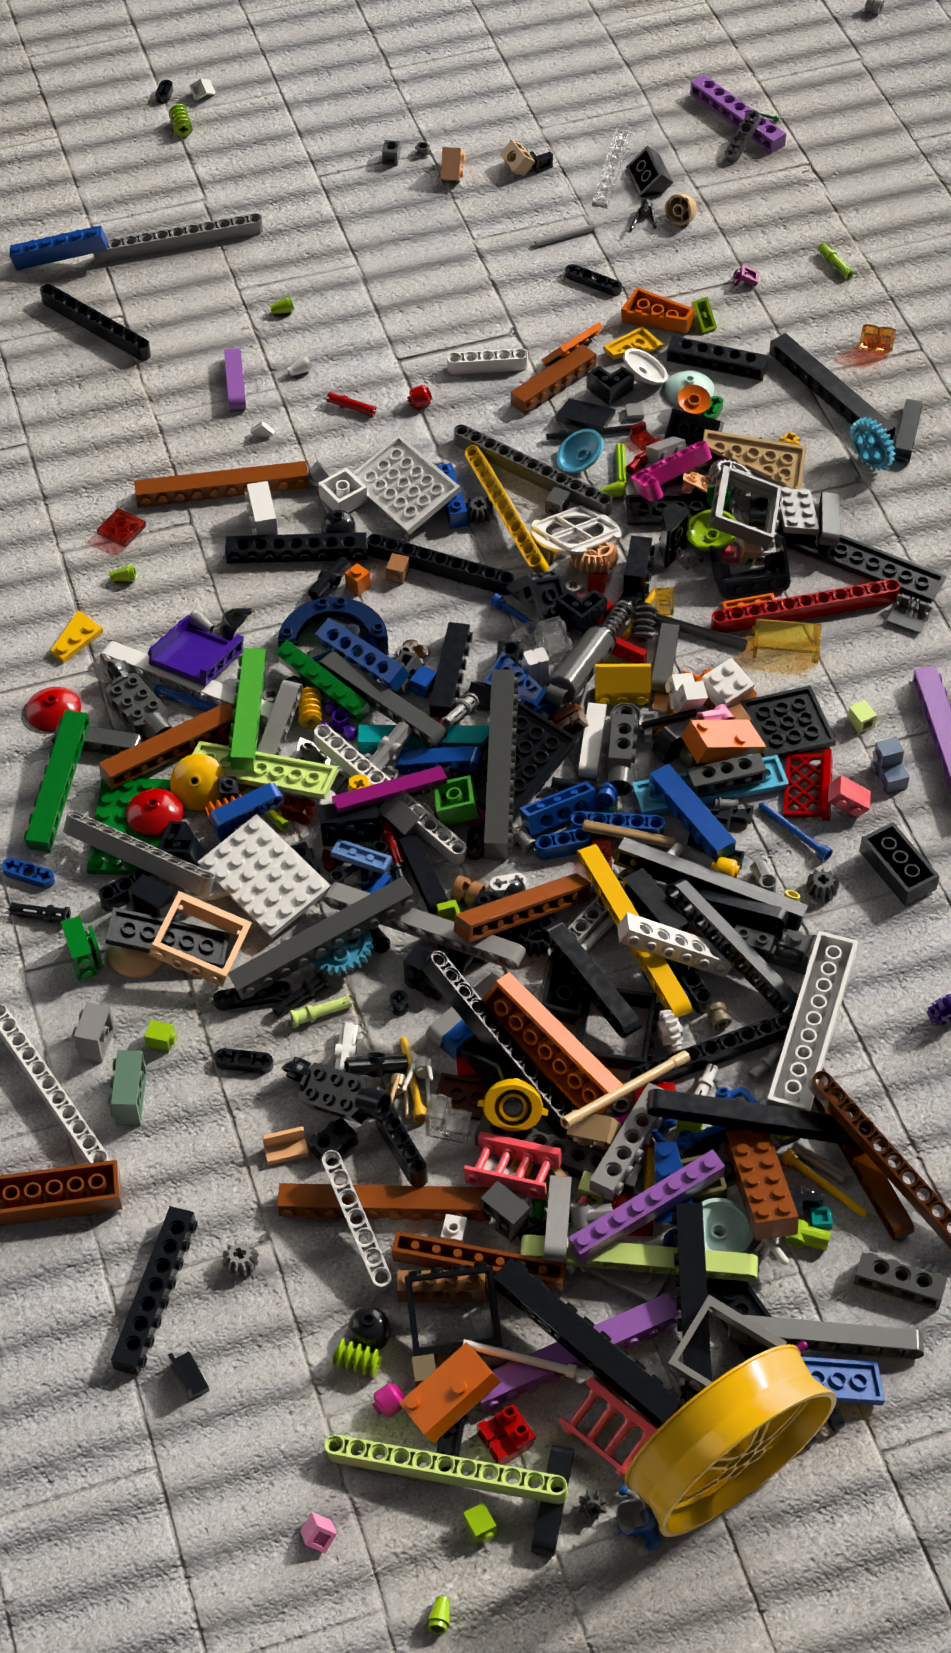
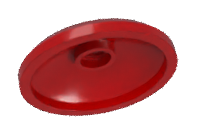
M64 687L45 688L35 693L29 699L26 705V716L30 724L35 728L54 732L65 710L81 712V702L77 694L70 689Z
M156 788L142 791L130 800L126 808V819L129 826L135 832L144 836H161L164 834L169 821H181L183 818L181 800L173 792L165 789Z

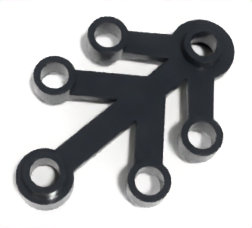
M381 840L374 842L372 846H363L386 855L390 853L387 843ZM333 858L335 866H342L344 863H347ZM353 864L343 871L335 869L329 873V883L331 885L334 882L343 884L345 878L361 868L358 885L360 888L366 889L370 886L369 870ZM373 871V876L376 879H380L383 875Z

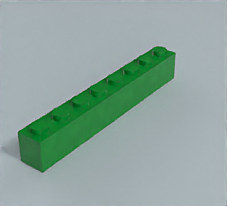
M65 710L63 717L60 718L59 732H56L54 737L55 745L49 753L50 761L44 769V780L40 782L39 797L35 798L34 813L30 815V826L24 834V841H26L29 849L46 852L52 851L90 725L87 713Z

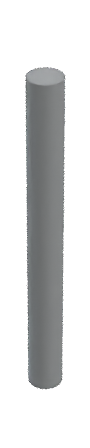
M592 224L536 240L534 244L536 247L594 231L595 228Z

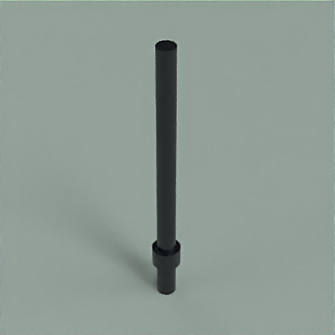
M646 423L606 427L603 432H597L600 435L643 431L647 430ZM560 430L557 433H547L546 440L559 439L563 441L576 431L566 432V430Z

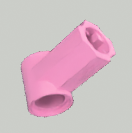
M724 704L716 706L711 711L699 712L695 717L696 720H735V717Z

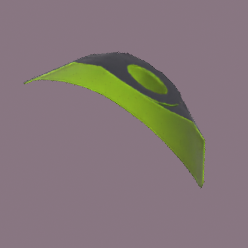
M233 608L226 611L222 616L220 625L222 638L231 641L236 630L246 620L249 611H254V609ZM234 613H240L242 618L238 621H233L230 616Z

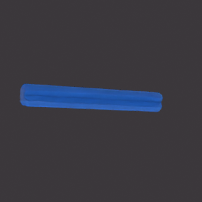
M156 684L154 687L156 695L205 712L218 706V704L161 684Z

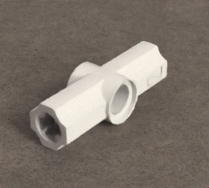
M345 1022L343 1025H340L338 1044L335 1046V1069L345 1071L344 1061L346 1057H357L356 1041L358 1026L353 1023Z

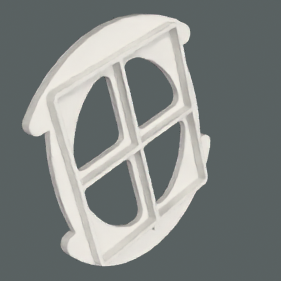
M579 505L577 507L570 506L568 510L541 521L534 520L531 525V536L539 545L551 551L581 555L586 554L587 549L601 545L611 538L621 540V530L608 516ZM585 518L590 520L575 526L565 519ZM552 523H557L566 529L553 535L546 533L547 527ZM596 525H600L604 529L603 533L596 537L583 531ZM570 535H577L585 541L579 544H568L561 542L560 539Z

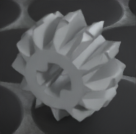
M244 1239L241 1244L237 1240H235L234 1246L228 1244L227 1251H223L222 1254L224 1258L222 1260L223 1266L227 1267V1272L229 1274L234 1272L236 1277L240 1273H243V1276L246 1277L247 1271L254 1273V1266L259 1264L257 1259L259 1253L255 1250L253 1243L247 1245V1241Z

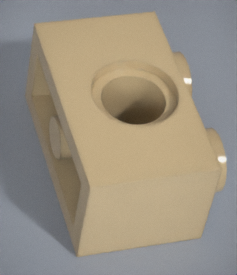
M512 139L501 153L504 162L511 167L510 170L516 175L525 176L535 163V160L523 145Z

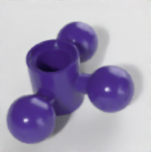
M334 702L326 703L324 713L332 717V722H321L319 725L329 726L336 733L343 734L344 739L347 741L354 740L357 737V730L353 726H349L348 712L344 709H338L337 704Z

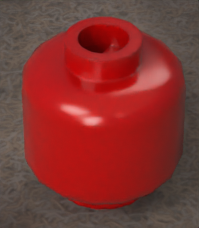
M424 385L410 389V396L407 397L410 406L414 405L416 409L429 406L433 399L429 388Z

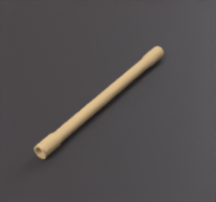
M681 1051L664 1063L586 1106L572 1111L560 1119L561 1125L565 1129L576 1125L584 1118L644 1086L648 1082L689 1062V1054L686 1051Z

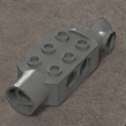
M114 659L108 660L107 672L112 682L105 689L107 704L132 733L139 734L143 738L148 739L173 728L168 722L167 708L139 675L132 673L128 663L125 660L121 662Z
M620 703L615 705L610 713L612 722L607 782L614 783L617 786V796H626L633 790L635 764L631 763H635L637 731L641 711L634 704Z

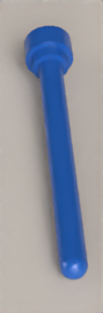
M496 593L490 600V606L493 608L503 609L554 644H561L560 638L551 632L543 633L542 626L508 605L500 594Z
M765 803L759 804L760 810L812 848L815 854H817V858L821 861L826 862L831 857L833 850L823 844L819 845Z

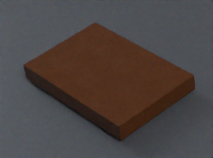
M442 1073L432 1105V1111L480 1121L484 1111L483 1107H478L477 1104L479 1100L485 1099V1095L491 1086L483 1083L481 1080Z

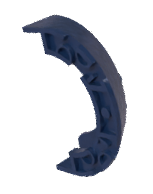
M320 598L298 607L285 619L278 635L279 647L286 640L293 645H298V640L304 630V626L310 621L312 623L318 619L331 616L346 617L354 621L356 619L360 621L368 635L373 637L375 641H384L385 654L389 655L387 629L380 615L366 604L349 598Z

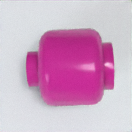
M388 1383L374 1393L373 1398L375 1402L372 1406L378 1415L383 1413L386 1417H392L403 1409L399 1402L406 1396L397 1384L394 1386Z

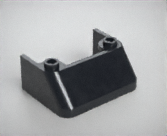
M774 534L776 552L765 556L763 561L764 568L731 574L730 566L727 563L721 562L720 548L710 545L712 572L721 596L726 600H735L787 590L790 587L791 580L786 538L784 536Z

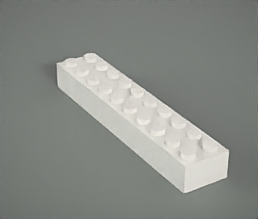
M818 931L768 1095L767 1105L806 1111L811 1110L814 1095L810 1091L808 1084L815 1073L823 1069L856 956L858 941Z

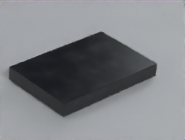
M569 398L556 415V421L603 432L614 417L616 409Z

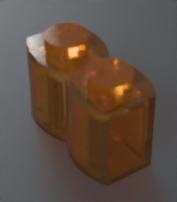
M872 324L863 325L859 348L867 351L877 350L882 353H891L896 329L878 327Z

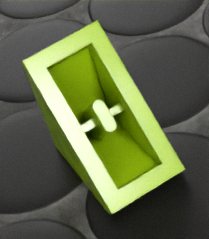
M708 297L693 301L691 308L694 309V324L700 332L704 333L717 328Z

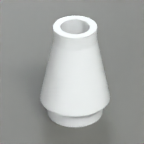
M307 356L301 357L288 367L287 371L292 377L309 372L312 364Z

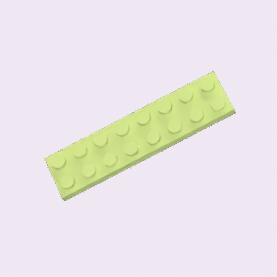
M199 741L193 754H205L217 760L223 767L226 776H236L237 783L256 787L275 783L279 791L319 799L326 798L339 772L337 766L257 751L254 770H231V762L227 761L228 750L231 751L229 746Z

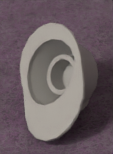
M314 453L317 461L309 469L308 478L314 487H319L318 483L328 478L329 475L317 454Z

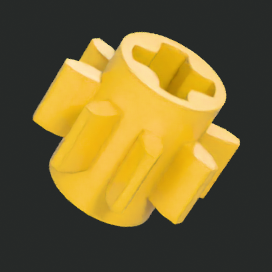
M788 432L785 433L784 437L780 436L779 442L800 445V437H797L795 433Z

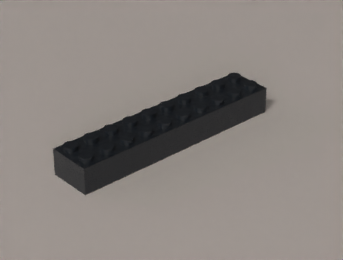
M510 1257L493 1276L496 1290L589 1370L594 1372L596 1376L656 1427L660 1428L682 1407L681 1397L674 1390L670 1389L668 1391L663 1387L664 1383L659 1377L654 1374L650 1376L645 1371L646 1367L640 1361L630 1359L628 1357L629 1353L622 1346L618 1345L616 1347L611 1343L612 1339L604 1331L598 1332L594 1328V1323L589 1318L579 1316L577 1314L578 1310L571 1303L567 1302L565 1304L560 1299L561 1296L553 1288L549 1290L543 1285L544 1281L538 1275L534 1274L532 1276L527 1272L528 1268L520 1260L514 1261Z

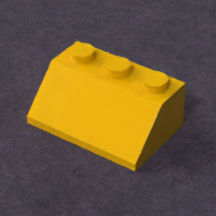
M595 664V703L617 705L620 703L650 704L651 664Z

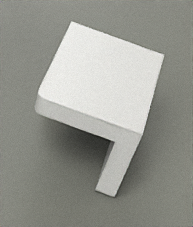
M199 79L189 86L195 100H199L207 94H215L210 80Z

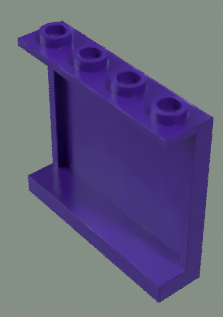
M187 615L149 648V664L207 686L243 652L244 636L237 634L229 641L189 625L190 616Z

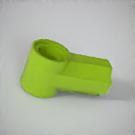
M798 1219V1234L786 1236L785 1241L790 1246L797 1248L805 1245L827 1251L831 1232L811 1227L804 1220Z

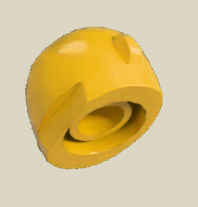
M518 1078L497 1082L490 1087L485 1095V1099L479 1100L477 1104L478 1107H483L485 1117L493 1125L506 1131L530 1129L537 1125L542 1115L548 1116V1110L543 1108V1102L537 1090ZM510 1097L519 1098L523 1103L521 1111L516 1114L507 1113L503 1108L506 1099Z

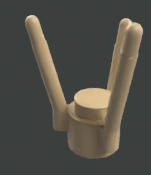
M393 1074L391 1081L387 1083L385 1092H391L392 1102L395 1095L402 1094L401 1089L406 1079V1076L403 1074ZM407 1086L405 1092H403L406 1120L409 1119L408 1093L410 1086Z

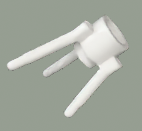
M421 1056L415 1060V1063L410 1064L409 1073L401 1090L405 1092L414 1072L419 1078H425L427 1108L431 1109L430 1081L433 1080L431 1059Z

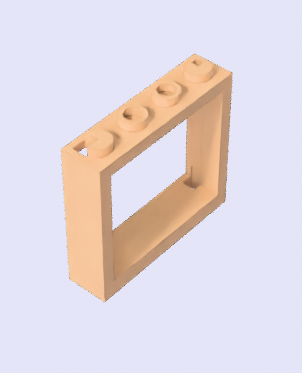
M179 891L152 944L149 956L156 958L158 961L166 962L177 969L187 971L195 977L203 978L212 984L223 987L228 977L227 973L230 972L252 922ZM177 910L239 936L224 969L161 943Z

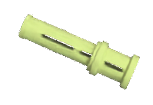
M346 995L317 1006L306 1005V1008L301 1010H290L292 1024L297 1028L299 1024L309 1021L313 1023L318 1017L351 1008V1002L343 1004V1002L349 1001L350 998Z

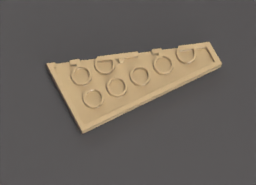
M705 429L703 441L707 442L710 452L732 462L741 463L748 470L790 489H801L807 446Z

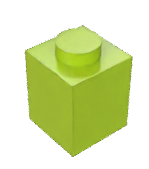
M150 1020L144 1035L146 1047L170 1052L172 1045L176 1044L178 1037L173 1024Z
M484 1502L463 1512V1521L476 1545L481 1542L487 1543L495 1537L497 1526Z

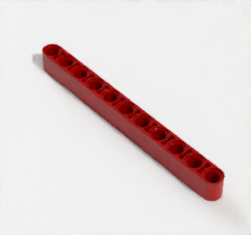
M889 579L717 610L712 613L710 628L719 632L730 633L896 602L900 591V583L897 580Z

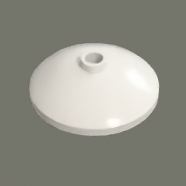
M633 348L626 350L624 353V364L628 371L634 374L636 380L650 385H661L666 382L668 378L667 371L655 357L645 351Z

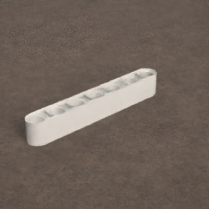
M329 1150L322 1156V1163L374 1287L380 1291L387 1290L392 1284L388 1266L340 1154L334 1150ZM330 1158L338 1160L334 1166L327 1165V1161ZM338 1177L346 1179L343 1185L335 1184V1180ZM351 1196L354 1198V1202L350 1205L343 1203L345 1197ZM354 1216H361L363 1218L362 1222L357 1225L351 1223V1219ZM363 1235L371 1237L370 1242L367 1244H362L359 1240ZM371 1255L379 1256V1261L375 1264H370L368 1258ZM381 1274L388 1277L387 1281L383 1284L376 1282V1278Z

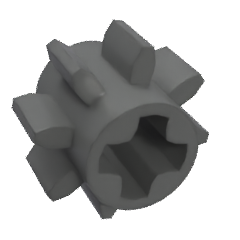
M586 1490L584 1497L579 1496V1513L584 1512L586 1519L595 1518L598 1520V1516L601 1513H606V1506H604L606 1504V1497H600L599 1490Z

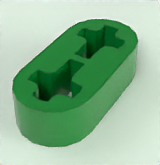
M712 396L710 407L702 413V416L716 420L723 409V399L719 396Z

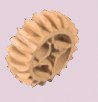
M607 541L587 549L586 554H571V562L576 569L581 571L593 572L594 574L595 572L602 573L603 571L608 572V570H612L617 565L619 554L617 547Z

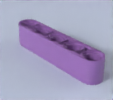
M224 349L229 410L246 409L241 349Z

